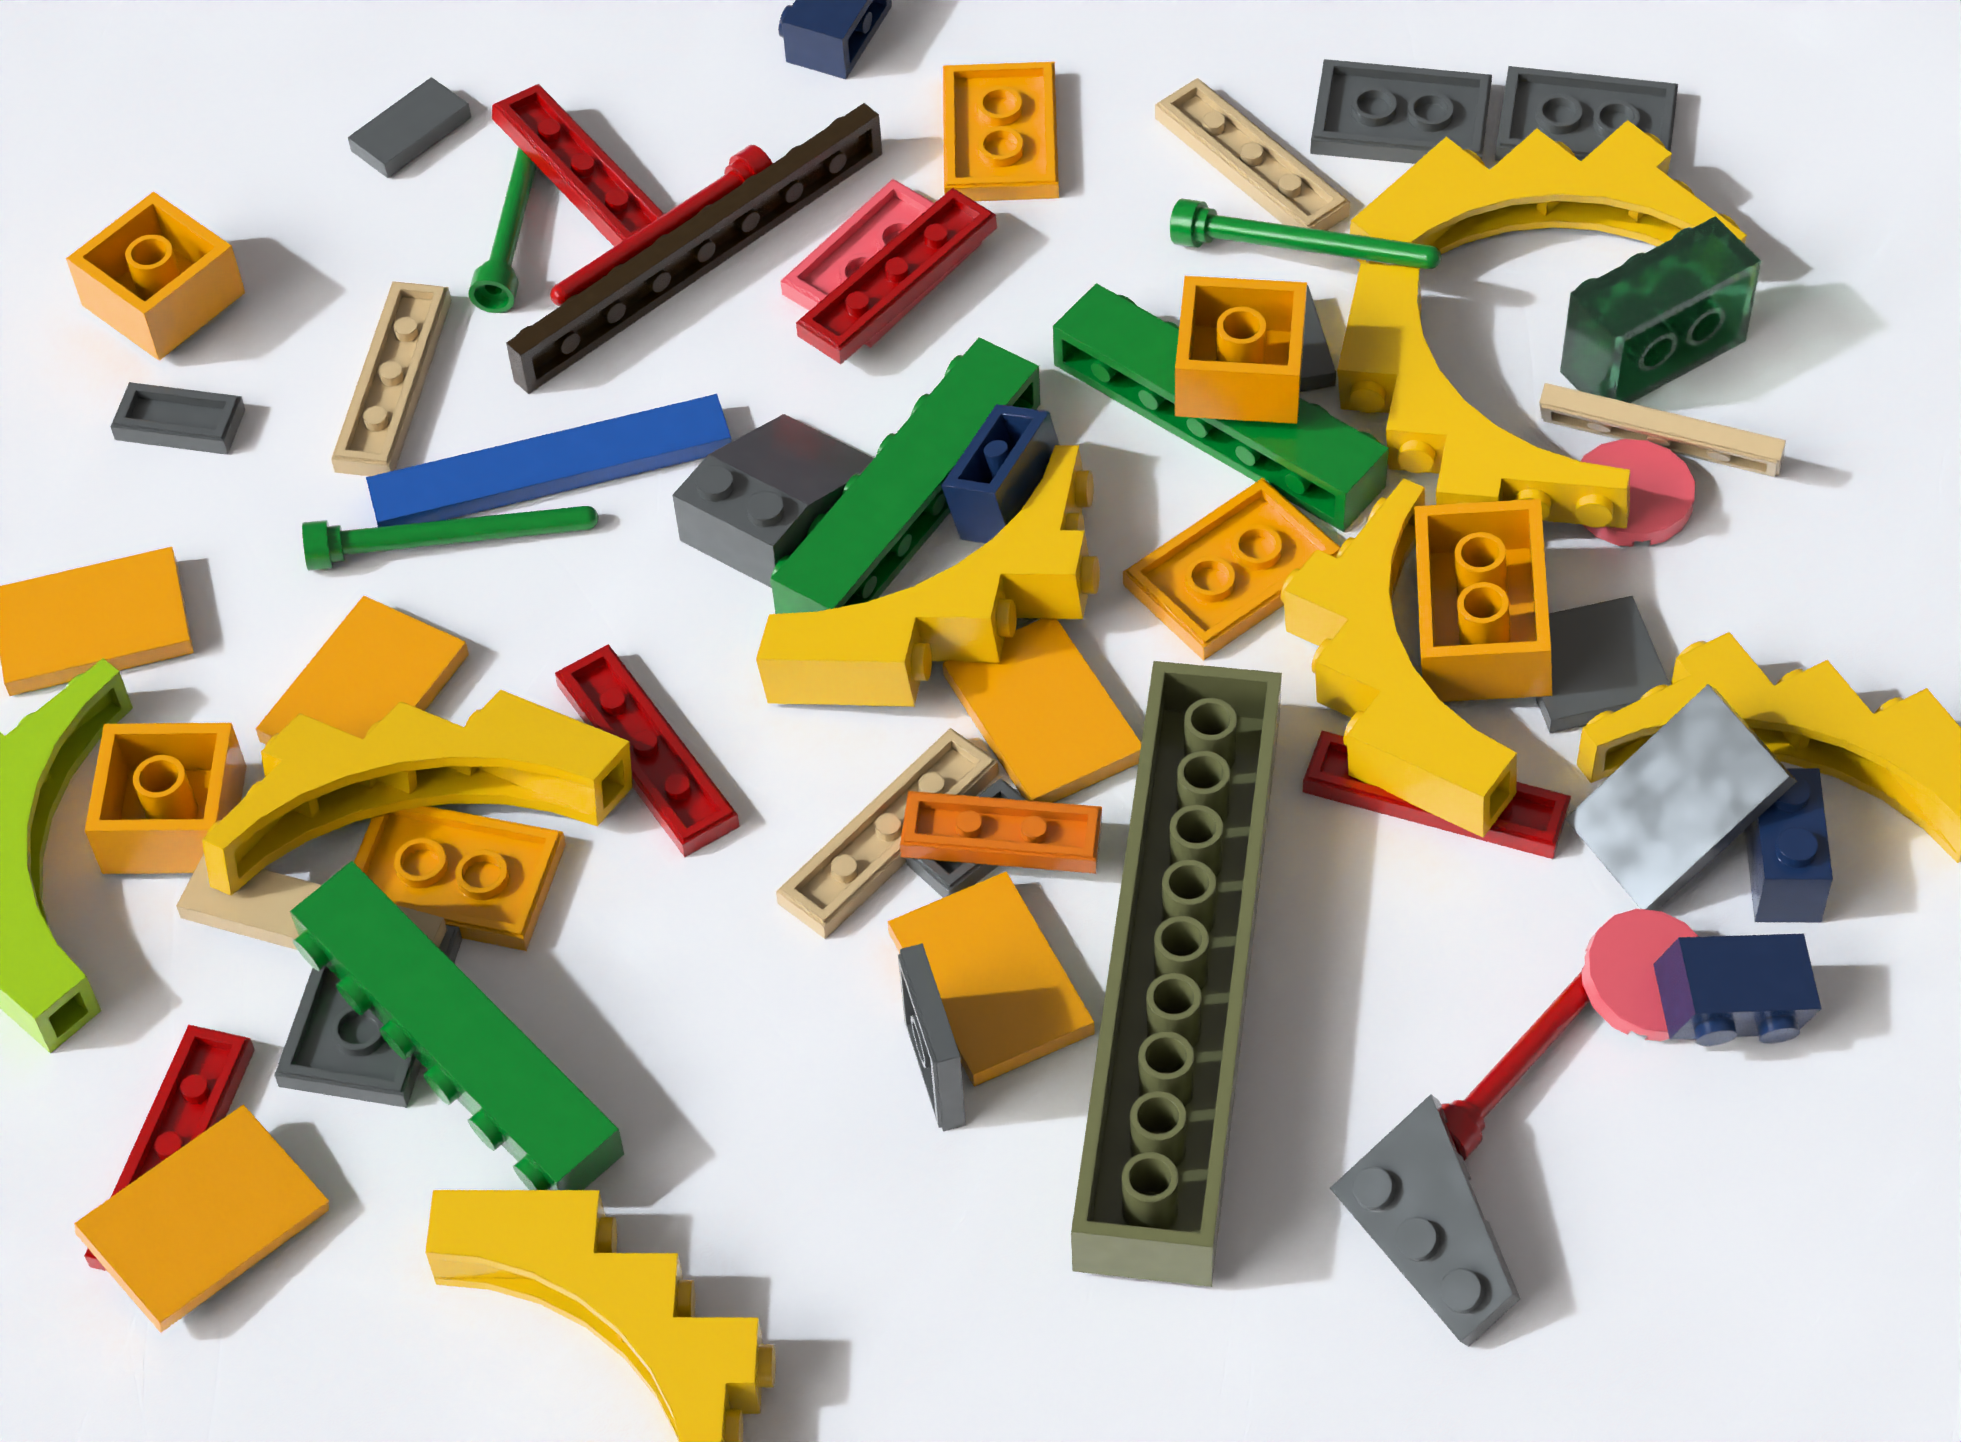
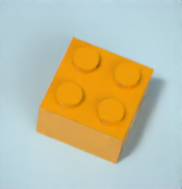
M154 191L66 258L82 306L159 361L245 294L232 245Z
M1201 276L1184 277L1175 364V417L1297 424L1305 333L1307 282Z
M232 723L104 724L85 825L86 836L102 874L194 873L204 854L202 839L215 822L222 820L242 800L247 766Z

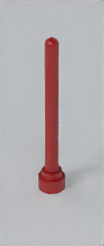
M752 144L748 145L729 159V165L724 170L725 175L556 284L550 292L552 302L557 306H561L571 296L581 293L608 275L614 267L624 264L651 246L659 237L669 234L696 216L705 206L715 203L742 185L747 178L760 173L772 165L771 159L760 147Z
M1582 971L1463 1101L1454 1100L1451 1104H1441L1448 1120L1446 1125L1454 1145L1464 1161L1482 1142V1131L1485 1128L1484 1118L1590 1002L1582 984Z

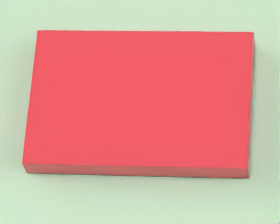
M892 179L781 280L782 295L810 311L931 207L934 202ZM982 242L868 340L865 345L871 348L974 252Z

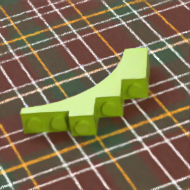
M104 658L85 673L74 677L65 689L36 712L26 715L18 723L17 727L7 735H3L0 732V1009L50 1054L101 1012L87 976L57 944L50 931L43 904V857L53 816L71 778L101 739L104 724H117L133 709L120 672Z

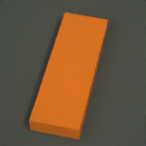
M908 791L900 841L901 857L1096 874L1102 826V807Z

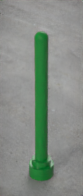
M519 147L490 258L474 271L468 292L470 301L477 308L489 313H503L510 310L514 305L519 286L518 278L511 266L537 168L535 163Z
M1181 198L1176 202L1170 218V237L1176 245L1198 248L1203 243H1211L1216 238L1422 269H1434L1441 262V253L1435 246L1217 215L1215 209L1209 208L1205 201Z
M577 506L343 531L341 525L329 526L328 520L303 522L302 538L307 570L313 571L333 569V562L345 561V555L590 530L597 525L599 516L597 511L591 506Z

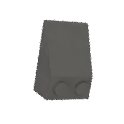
M782 414L708 454L674 492L672 497L679 540L772 588L770 579L778 561L785 555L791 556L806 538L807 532L815 518L820 514L828 513L841 498L848 480L856 473L861 474L874 458L786 414Z

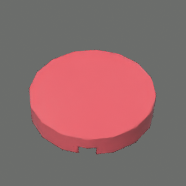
M1621 439L1601 444L1581 459V462L1630 470V511L1627 528H1595L1583 525L1595 537L1617 546L1633 547L1634 541L1644 542L1650 540V545L1663 543L1682 531L1692 514L1695 480L1687 464L1670 449L1646 440Z
M1634 909L1614 915L1591 937L1585 950L1582 984L1593 1008L1613 1028L1627 1035L1631 1031L1639 1035L1647 1036L1645 1040L1664 1041L1669 1039L1653 964L1679 937H1699L1685 922L1662 911Z

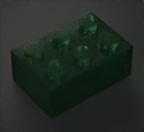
M1715 216L1694 228L1682 229L1671 240L1646 253L1641 252L1633 255L1623 265L1598 278L1585 280L1574 291L1570 292L1560 373L1578 391L1632 403L1745 342L1747 338L1761 260Z

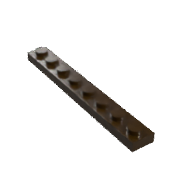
M863 103L845 116L835 119L827 128L803 144L792 148L784 157L760 173L750 176L742 185L715 203L705 206L696 216L669 234L662 235L651 246L624 264L614 267L608 275L581 293L571 296L560 307L533 325L523 328L515 337L506 342L514 382L527 394H530L881 156L882 142L879 114Z

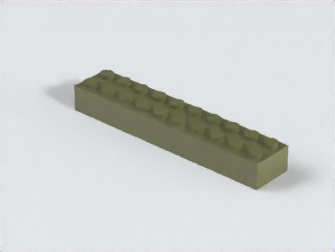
M1153 661L1071 1228L1073 1272L1212 1287L1280 721L1282 673Z

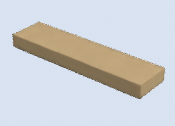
M1199 78L1194 79L1155 104V119L1282 224L1327 231L1349 216V200Z
M392 281L331 458L335 473L374 476L396 469L452 301L449 287Z
M1544 384L1539 401L1541 419L1544 422L1619 440H1646L1668 448L1673 453L1772 477L1779 476L1784 459L1786 440L1553 384Z
M949 728L776 891L778 904L826 939L906 863V858L901 857L900 841L908 791L976 796L999 774L998 761L955 730Z
M203 854L176 907L182 919L297 950L293 940L299 935L290 911L321 885L262 869L231 896L210 887L205 855ZM398 906L439 948L447 931L444 918Z

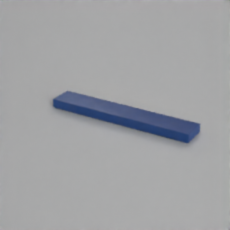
M713 394L366 477L378 527L441 521L705 458L708 454L727 445L732 440L718 395Z

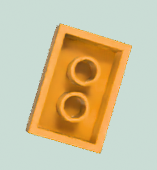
M1541 499L1414 506L1422 678L1442 702L1552 696L1551 641Z

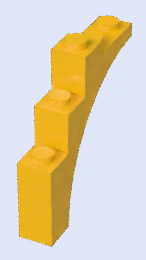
M1628 120L1582 161L1575 157L1567 145L1560 141H1553L1536 128L1494 167L1488 169L1476 153L1469 149H1462L1446 136L1351 220L1350 234L1431 245L1438 248L1441 255L1465 243L1506 232L1543 228L1597 230L1645 241L1686 258L1722 282L1739 268L1747 237L1733 219L1725 214L1714 211L1698 199L1693 191L1682 181L1670 178L1667 174L1672 153L1665 148L1659 138L1651 133H1644ZM1356 259L1358 262L1366 264L1401 266L1395 264Z
M1360 264L1337 368L1340 409L1364 413H1389L1386 426V441L1389 448L1388 469L1403 470L1411 473L1426 472L1439 474L1436 488V505L1541 499L1542 521L1582 524L1595 528H1627L1630 511L1629 469L1581 462L1538 448L1496 426L1462 398L1440 371L1428 347L1421 325L1420 268Z
M1055 445L1042 480L1022 510L993 539L956 565L913 587L865 603L818 612L769 614L756 657L767 703L915 707L920 682L928 681L930 678L932 661L946 662L948 660L999 663L1005 637H1013L1015 634L1016 618L1083 619L1088 594H1097L1100 566L1097 556H1089L1082 509L1083 507L1092 506L1094 482L1092 471L1083 470L1079 445Z
M1403 478L1388 498L1382 497L1376 502L1367 524L1355 538L1349 537L1342 544L1337 557L1316 550L1301 569L1296 568L1291 571L1281 591V601L1284 603L1286 631L1319 646L1312 661V672L1315 673L1317 702L1351 717L1343 738L1344 745L1347 746L1348 775L1369 785L1380 787L1420 809L1484 837L1516 794L1517 752L1477 731L1439 700L1413 667L1396 631L1392 611L1393 595L1404 562L1416 545L1414 506H1425V487Z
M1727 632L1709 642L1698 641L1684 649L1676 657L1670 686L1665 684L1658 685L1646 692L1640 700L1616 712L1609 710L1596 715L1582 728L1576 765L1589 782L1592 783L1613 774L1709 684L1724 697L1780 762H1786L1802 768H1820V773L1838 778L1883 800L1923 828L1957 863L1961 862V727L1928 688L1905 699L1902 697L1892 698L1882 704L1873 714L1828 659L1805 671L1803 669H1795L1784 675L1776 685H1773L1733 635Z
M501 689L482 709L472 713L465 727L400 701L381 721L374 723L366 736L361 739L299 713L280 733L273 735L261 751L265 778L253 784L247 795L222 820L215 822L211 826L206 836L202 839L210 887L232 896L267 865L307 841L353 822L403 809L446 804H504L553 812L598 827L633 788L630 743L628 740Z
M433 1190L425 1253L436 1285L488 1289L543 1305L587 1328L628 1362L657 1398L678 1442H743V1414H760L762 1388H774L775 1345L763 1344L758 1317H695L694 1280L683 1279L678 1253H616V1218L605 1216L599 1190Z

